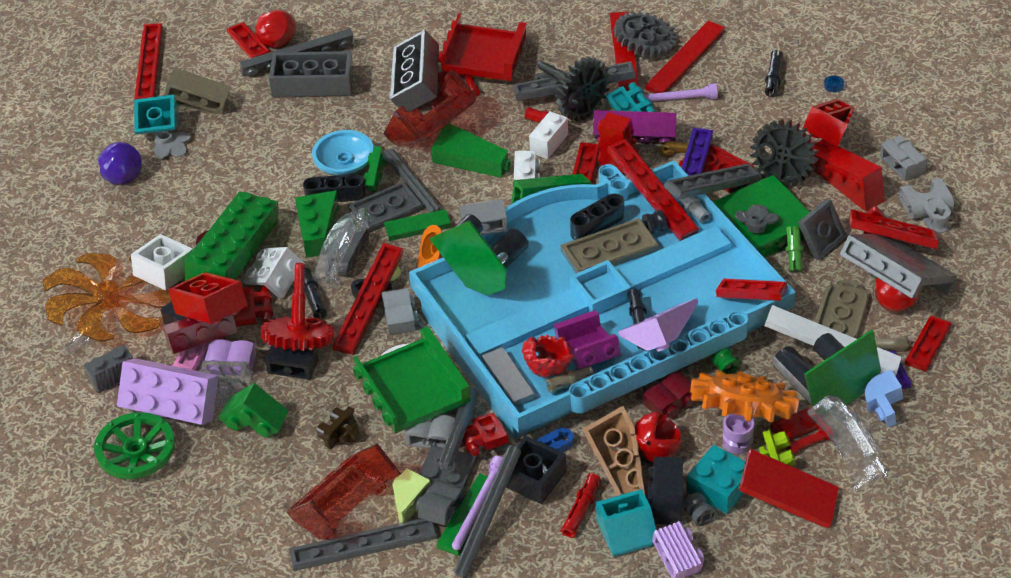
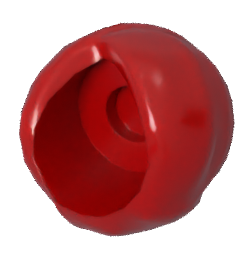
M284 10L265 12L257 20L255 26L256 37L268 47H282L295 34V18Z
M878 277L876 278V299L885 310L900 312L912 307L917 301L920 291L916 298H911Z
M660 412L645 414L635 423L640 457L654 462V457H674L682 443L681 432L666 415Z

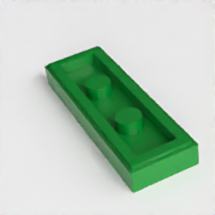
M446 209L384 222L389 241L421 235L431 225H437L441 230L451 228V222Z

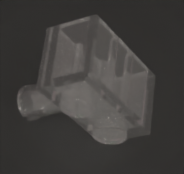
M202 362L201 372L219 376L216 392L218 395L215 410L218 412L222 411L232 394H236L252 384L254 373L247 362Z

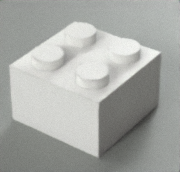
M160 234L131 254L133 276L163 290H167L185 277V260L193 249Z

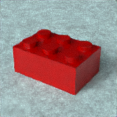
M207 272L168 289L175 314L206 322L210 325L221 322L222 318L226 316L236 315L240 312V309L248 306L241 281Z

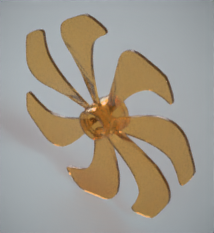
M86 253L75 260L76 263L90 264L97 270L101 279L99 285H96L85 274L73 268L58 269L43 279L44 291H48L58 285H69L89 292L64 293L49 298L45 304L46 316L50 322L62 326L63 316L67 311L78 306L94 304L79 318L76 327L81 335L98 342L112 340L115 337L101 325L105 309L110 310L114 308L121 326L130 333L155 330L162 322V317H141L130 312L118 303L119 299L138 302L156 308H163L171 301L168 289L163 290L161 288L145 294L119 295L120 291L142 283L144 280L133 276L132 271L130 276L118 286L116 282L112 281L116 269V259L109 254Z

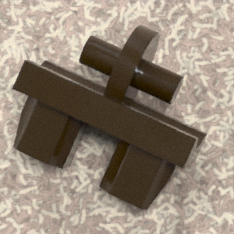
M348 406L346 410H342L336 407L330 414V421L333 423L328 425L325 422H321L317 426V436L324 440L325 447L331 450L338 441L344 443L346 440L354 442L357 439L358 435L355 430L358 426L353 416L354 408Z

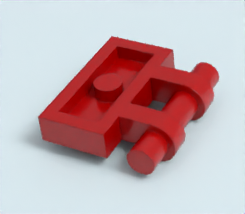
M253 286L243 287L248 306L240 309L238 314L233 315L236 326L257 324L256 317H262L263 323L272 320L273 308L270 306L272 294L269 292V289L263 286L260 288V292H254ZM255 303H261L262 306H255Z
M494 412L471 419L472 425L467 426L462 439L466 451L471 453L472 456H477L480 453L479 447L485 446L486 450L509 443L508 435Z

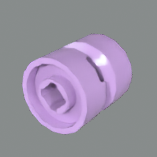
M729 414L724 418L722 442L727 451L733 454H744L752 448L754 419L746 421L743 416Z

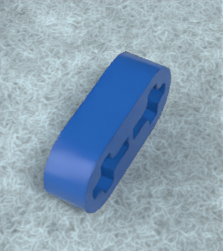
M560 428L537 439V441L564 452L574 445V434L570 429Z

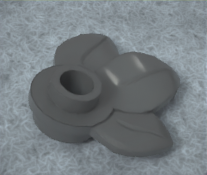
M760 204L750 206L748 211H736L735 213L737 221L745 223L748 231L752 233H761L767 225L774 224L779 220L778 214L768 213L767 207Z

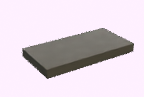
M637 218L562 244L560 248L575 273H579L606 260H609L615 266L659 250V244L641 219Z

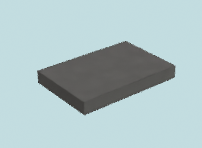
M404 181L348 205V209L363 228L369 229V233L384 227V222L402 219L424 210L423 204Z

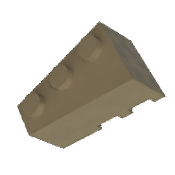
M174 67L167 81L164 96L174 95L179 111L195 109L199 113L222 114L231 86Z

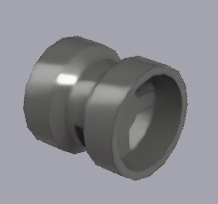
M700 492L691 494L683 503L684 510L687 514L692 515V520L696 526L700 527L711 522L716 515L715 509L712 505L707 504V499Z

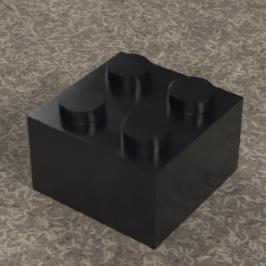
M525 435L516 446L520 448L521 454L506 488L543 504L567 472L566 453Z
M654 457V467H649V481L653 482H649L648 503L651 507L654 522L661 525H672L678 521L682 522L683 458Z

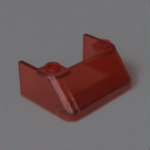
M377 443L344 460L290 507L286 513L294 522L318 539L325 538L327 540L337 532L335 527L341 518L367 495L373 492L376 495L381 493L387 487L385 483L398 477L401 472Z

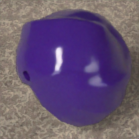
M126 142L110 144L100 153L98 158L102 178L114 185H124L135 180L142 168L139 152L135 147Z

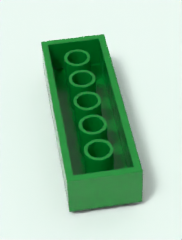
M239 191L186 258L185 281L204 272L235 280L275 227L278 221V201Z

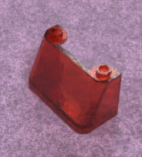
M453 69L445 75V82L437 93V97L430 102L432 110L423 115L418 108L414 109V111H407L404 106H401L394 112L383 134L390 142L396 145L426 141L468 111L476 102V94Z

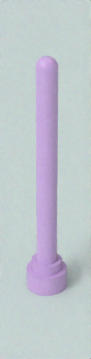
M714 83L704 86V89L645 94L644 96L650 99L651 102L696 97L716 100L718 99L717 84ZM633 99L635 103H640L637 99Z
M494 456L488 465L490 474L452 543L454 550H460L478 517L503 457Z

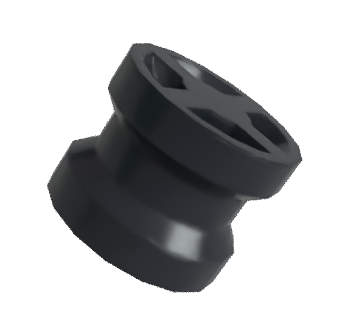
M660 209L654 211L651 215L648 213L642 215V222L651 234H655L657 230L664 231L667 229L666 218Z

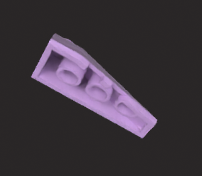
M695 298L645 319L639 324L636 323L618 331L622 338L646 351L656 348L657 352L670 347L669 343L678 338L697 306L698 299Z

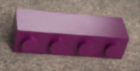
M594 110L593 137L597 138V141L600 137V132L597 130L598 123L601 119H604L608 112L631 118L634 128L632 138L638 139L639 143H651V140H659V143L665 144L668 141H676L677 113Z

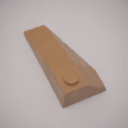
M622 406L582 430L616 495L619 496L642 489L646 496L635 426L625 407Z

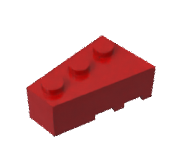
M838 98L814 105L809 111L803 128L807 127L806 131H808V134H813L812 137L821 138L838 147L855 107Z
M608 112L604 119L599 121L597 130L600 132L598 162H600V167L606 164L614 165L625 175L623 170L607 152V148L626 138L637 153L639 152V149L634 146L637 140L632 138L634 134L632 119Z

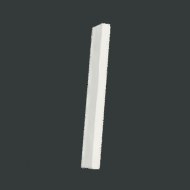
M773 305L764 325L813 346L815 341L825 333L832 334L844 347L857 340ZM877 347L881 367L880 373L891 369L896 376L901 356Z

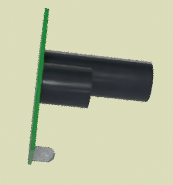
M467 214L453 228L429 239L467 288L488 296L506 288V268L528 248L529 243L522 232L511 228L490 247L480 234L483 231L481 221L476 216Z
M870 330L846 347L830 333L821 335L815 341L813 348L824 361L814 368L792 346L781 349L773 359V366L808 401L813 408L814 414L831 413L845 407L863 395L869 381L881 372L873 330Z

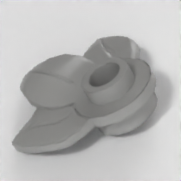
M170 130L157 132L154 139L156 144L154 153L160 159H164L168 155L182 157L187 153L184 143L189 141L191 137L184 132L172 133Z

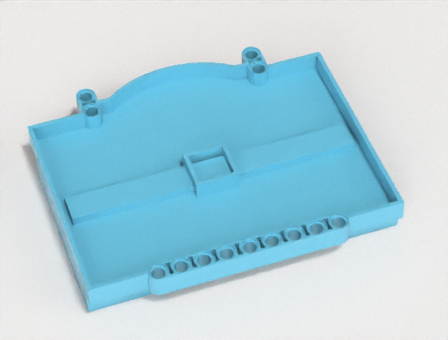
M674 160L652 169V172L663 185L668 180L688 176ZM606 164L599 168V183L596 185L580 184L550 188L526 196L505 208L507 229L514 228L522 232L527 238L529 246L506 268L507 280L504 290L487 296L467 288L444 258L409 272L411 288L421 301L422 315L513 439L573 412L585 413L744 340L748 332L765 325L772 305L786 311L794 308L796 292L787 283L788 290L781 301L716 297L715 290L723 278L786 281L706 194L694 196L698 197L703 207L711 213V217L706 223H700L692 213L685 210L683 203L673 196L699 228L697 234L679 241L667 226L666 230H657L655 234H652L659 244L658 251L615 266L609 260H606L579 273H575L560 248V245L573 241L570 236V217L574 213L614 193L620 194L624 198V218L611 227L640 218L642 221V215L647 213L651 215L655 211L630 179L627 180L617 167L611 164ZM506 232L481 234V236L491 247ZM632 289L641 290L643 303L647 308L646 319L695 298L698 299V304L678 338L669 343V348L657 352L656 348L646 351L641 350V348L638 349L637 345L622 338L618 331L633 325V319L629 315L628 291ZM596 310L599 313L602 328L609 336L614 334L618 336L621 355L591 365L594 372L591 374L593 375L572 384L570 388L567 387L551 394L546 386L548 385L546 378L533 374L526 364L522 354L523 342L528 340L529 337L538 339L546 334L550 337L555 336L554 324ZM501 347L504 348L534 392V399L515 407L482 361V355ZM571 361L566 370L570 369L573 371L577 367ZM559 375L549 376L548 378L550 379Z

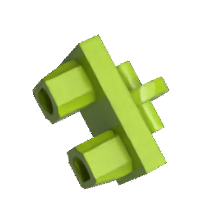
M770 430L763 432L768 450H766L765 446L759 447L760 453L790 466L797 464L791 449L783 453L780 452V449L791 445L785 431L772 434Z

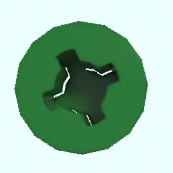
M730 348L719 350L712 358L713 365L719 367V370L725 374L736 372L741 365L740 361L733 357V352Z

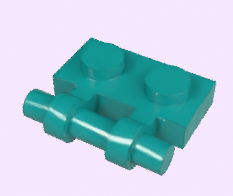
M635 82L629 84V91H626L622 86L606 94V101L614 111L656 112L651 100L644 96L643 89L637 86ZM633 99H637L640 103L636 104Z

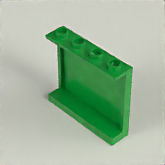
M774 175L713 201L764 258L785 249L788 246L786 228L800 227L798 222L810 213ZM760 204L767 207L768 213L778 214L779 220L774 224L767 225L761 233H752L748 231L745 223L737 221L735 217L736 211H748L750 206ZM800 229V242H801V241L805 240V238H804V235H803V233H802V231H801V229Z
M428 326L420 329L421 339L365 363H361L357 356L354 357L355 367L352 370L355 378L362 381L364 392L367 396L371 395L375 409L382 412L385 425L387 427L390 426L395 434L471 402L469 385Z

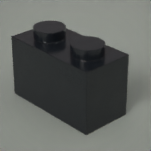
M271 345L265 358L267 374L311 380L318 363L317 348L314 347L313 350L306 348L304 351L296 349L293 351L292 348L283 350V347L275 348V345Z

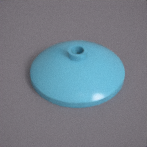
M339 130L331 132L315 143L312 150L313 161L320 170L333 175L352 174L368 165V155L373 151V143L368 136L358 131Z

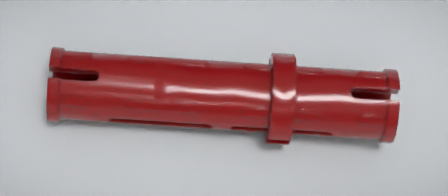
M589 473L584 485L577 491L576 501L560 529L562 535L570 538L575 537L588 507L595 501L596 491L602 482V479L597 474Z

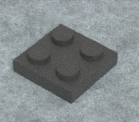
M824 200L798 222L811 254L816 260L822 259L847 237L832 200Z
M432 445L419 475L429 479L430 485H433L436 480H440L465 488L477 457L458 451L452 469L443 471L439 461L444 448Z

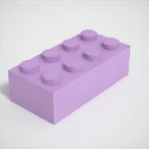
M136 358L123 361L117 406L204 424L213 419L219 376Z

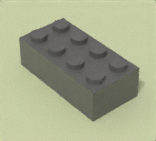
M426 30L393 47L390 100L403 113L415 110L437 97L439 44Z
M352 51L273 53L269 75L272 97L351 95L354 73Z

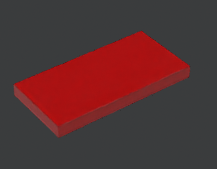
M854 209L850 210V228L937 249L939 241L934 229Z
M753 449L748 452L739 491L822 527L829 528L832 523L838 486Z

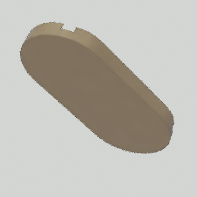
M850 280L837 281V284L828 285L824 291L815 322L857 339L868 305L869 295L867 291L865 292L863 286Z

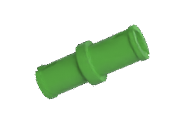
M793 226V229L787 227L788 246L786 247V253H788L789 272H796V270L800 272L803 271L801 256L803 246H801L800 227Z

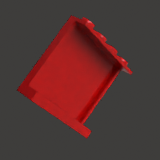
M458 13L456 20H452L451 30H448L447 41L443 43V51L439 53L438 62L441 63V71L512 81L526 40L527 23L519 22L516 32L461 24V13Z

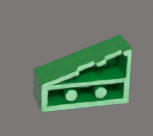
M337 190L295 197L306 258L327 255L336 214L339 209Z

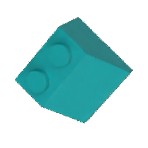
M174 95L134 100L135 135L176 130L179 126V107Z

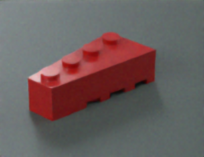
M823 139L813 146V149L819 150L817 154L813 155L819 159L816 163H813L816 166V169L813 171L861 209L868 212L874 206H878L885 201L881 166L840 146L836 147Z

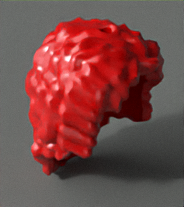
M546 334L538 339L529 337L528 340L523 342L522 354L531 372L539 377L547 379L549 376L560 375L570 365L571 359L574 358V355L570 353L569 342H566L564 337L556 339L555 336L550 337Z

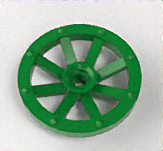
M145 412L129 413L113 419L101 429L94 443V453L101 469L107 474L121 479H137L157 472L170 460L175 449L174 434L168 422L155 414ZM134 424L133 437L128 438L121 428ZM142 424L154 426L145 438L141 437ZM162 431L166 437V440L150 445V443ZM112 434H114L121 441L123 446L108 444L106 442L109 439V437ZM162 450L157 457L149 455V453ZM104 451L122 455L107 460L104 456ZM130 461L128 467L117 466L124 462ZM139 461L147 462V464L137 467Z

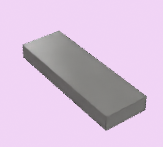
M503 347L482 355V361L514 407L534 399V392Z

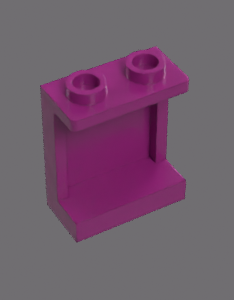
M596 310L554 324L556 339L564 337L565 341L569 342L570 353L574 355L571 361L578 370L621 355L618 336L616 334L609 336L602 328L599 313Z

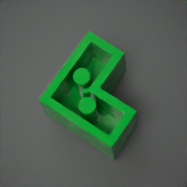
M253 383L229 397L218 418L232 430L238 431L249 425L256 433L268 438L279 432L289 410L256 383Z

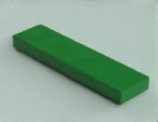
M481 473L478 474L438 540L437 549L457 556L461 554L471 530L460 550H454L452 543L488 476Z

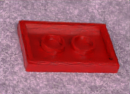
M711 144L703 173L743 165L748 162ZM684 158L679 161L680 167L683 165ZM735 187L728 188V189H723V190H725V191H727V192H730V191H732Z

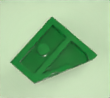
M373 146L372 153H369V170L364 174V184L369 192H377L383 172H381L382 166L387 164L382 147Z

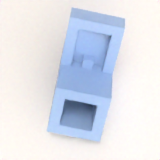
M890 369L872 378L865 389L868 412L875 411L879 421L884 420L888 427L897 425L895 412L891 404L903 399L902 387Z

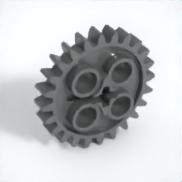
M632 11L631 15L625 13L624 16L620 15L613 30L615 32L614 37H617V42H622V47L627 46V51L634 50L635 55L639 52L642 57L648 54L650 58L653 55L659 58L660 54L666 56L667 53L670 54L674 50L677 33L673 31L674 27H668L669 22H662L663 18L657 19L656 15L650 16L648 12L646 15H643L641 11L638 14Z

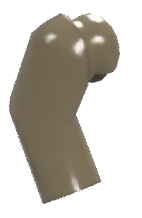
M906 336L876 338L875 340L876 346L883 350L904 352L909 348V339Z

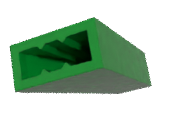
M447 122L431 148L432 163L500 178H502L505 171H509L511 166V160L508 159V150Z
M583 174L514 180L511 204L526 196L550 188L592 184Z

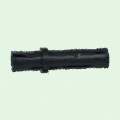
M778 50L771 52L769 71L765 77V94L769 96L771 91V97H775L778 94V85L781 83L780 71L783 52L779 51V55H777Z
M305 267L304 293H306L314 318H320L318 313H321L322 318L327 315V310L319 295L317 281L313 279L311 270Z
M632 289L627 293L630 303L629 315L633 319V324H639L646 319L647 308L643 303L641 290Z

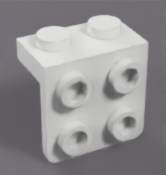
M288 247L264 248L258 252L254 264L246 271L243 283L245 285H264L277 297L284 298L294 282L295 263L304 262Z

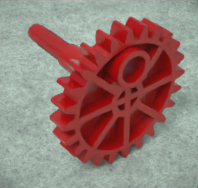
M298 262L295 263L291 318L282 316V319L275 317L274 320L264 322L261 325V339H264L263 342L268 343V345H275V348L283 347V350L292 348L293 351L296 349L304 351L306 348L313 350L314 347L321 349L322 346H328V344H332V341H334V327L331 326V323H327V321H321L320 318H305V264Z

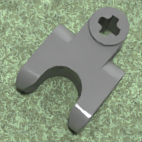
M941 178L931 179L932 183L928 193L917 192L911 185L900 186L899 200L912 220L922 218L927 228L934 229L937 234L944 233L949 229L947 220L954 209V200Z

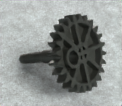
M588 56L586 59L582 57L580 62L575 61L574 67L569 65L568 73L560 69L558 70L544 61H539L537 64L541 71L561 83V86L556 87L559 93L555 95L558 98L555 104L559 106L557 110L561 112V115L572 121H579L580 118L585 120L586 115L590 117L592 111L597 110L598 105H603L601 100L606 99L604 94L610 90L606 86L611 83L608 80L611 74L607 72L609 68L602 61L595 57L591 58Z
M780 119L778 124L773 120L770 125L765 124L763 130L757 131L758 136L752 139L757 144L750 146L755 152L750 157L756 158L752 165L759 166L757 171L764 173L762 179L774 175L787 188L790 186V183L796 186L798 181L803 183L806 180L805 177L809 178L812 175L810 171L816 169L813 163L819 160L813 155L817 154L819 150L813 149L817 141H810L813 134L807 135L805 133L807 127L800 130L799 122L792 126L791 119L786 124L783 119ZM765 146L771 148V154L765 150Z

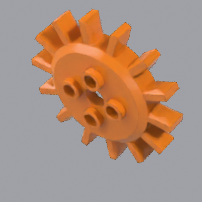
M716 370V377L702 372L699 375V379L692 378L691 400L703 401V409L717 408L722 411V416L725 417L733 414L743 416L746 421H751L752 417H763L769 422H774L775 415L790 419L791 412L797 413L799 398H796L797 391L785 390V383L773 384L766 381V376L763 375L757 378L742 371H738L737 374H725L721 370Z

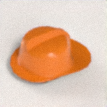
M437 225L427 227L421 237L420 251L417 259L418 268L443 258L429 239L442 233Z

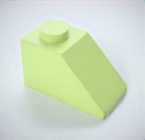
M407 468L394 479L392 485L399 523L409 521L415 514L419 497L426 493L430 485L429 479Z

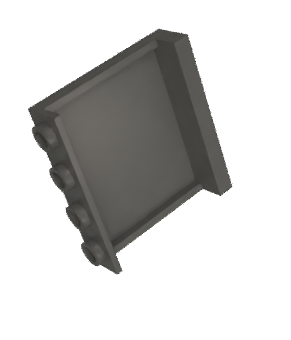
M878 234L849 235L840 252L841 256L911 298L917 297L922 285H930L947 295L957 277L956 274L902 242Z

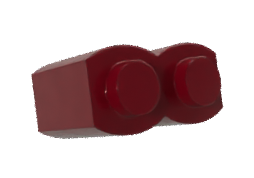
M681 372L673 373L662 383L654 385L644 393V405L651 412H660L669 419H672L678 414L679 410L686 406L691 407L696 402L691 400V382Z

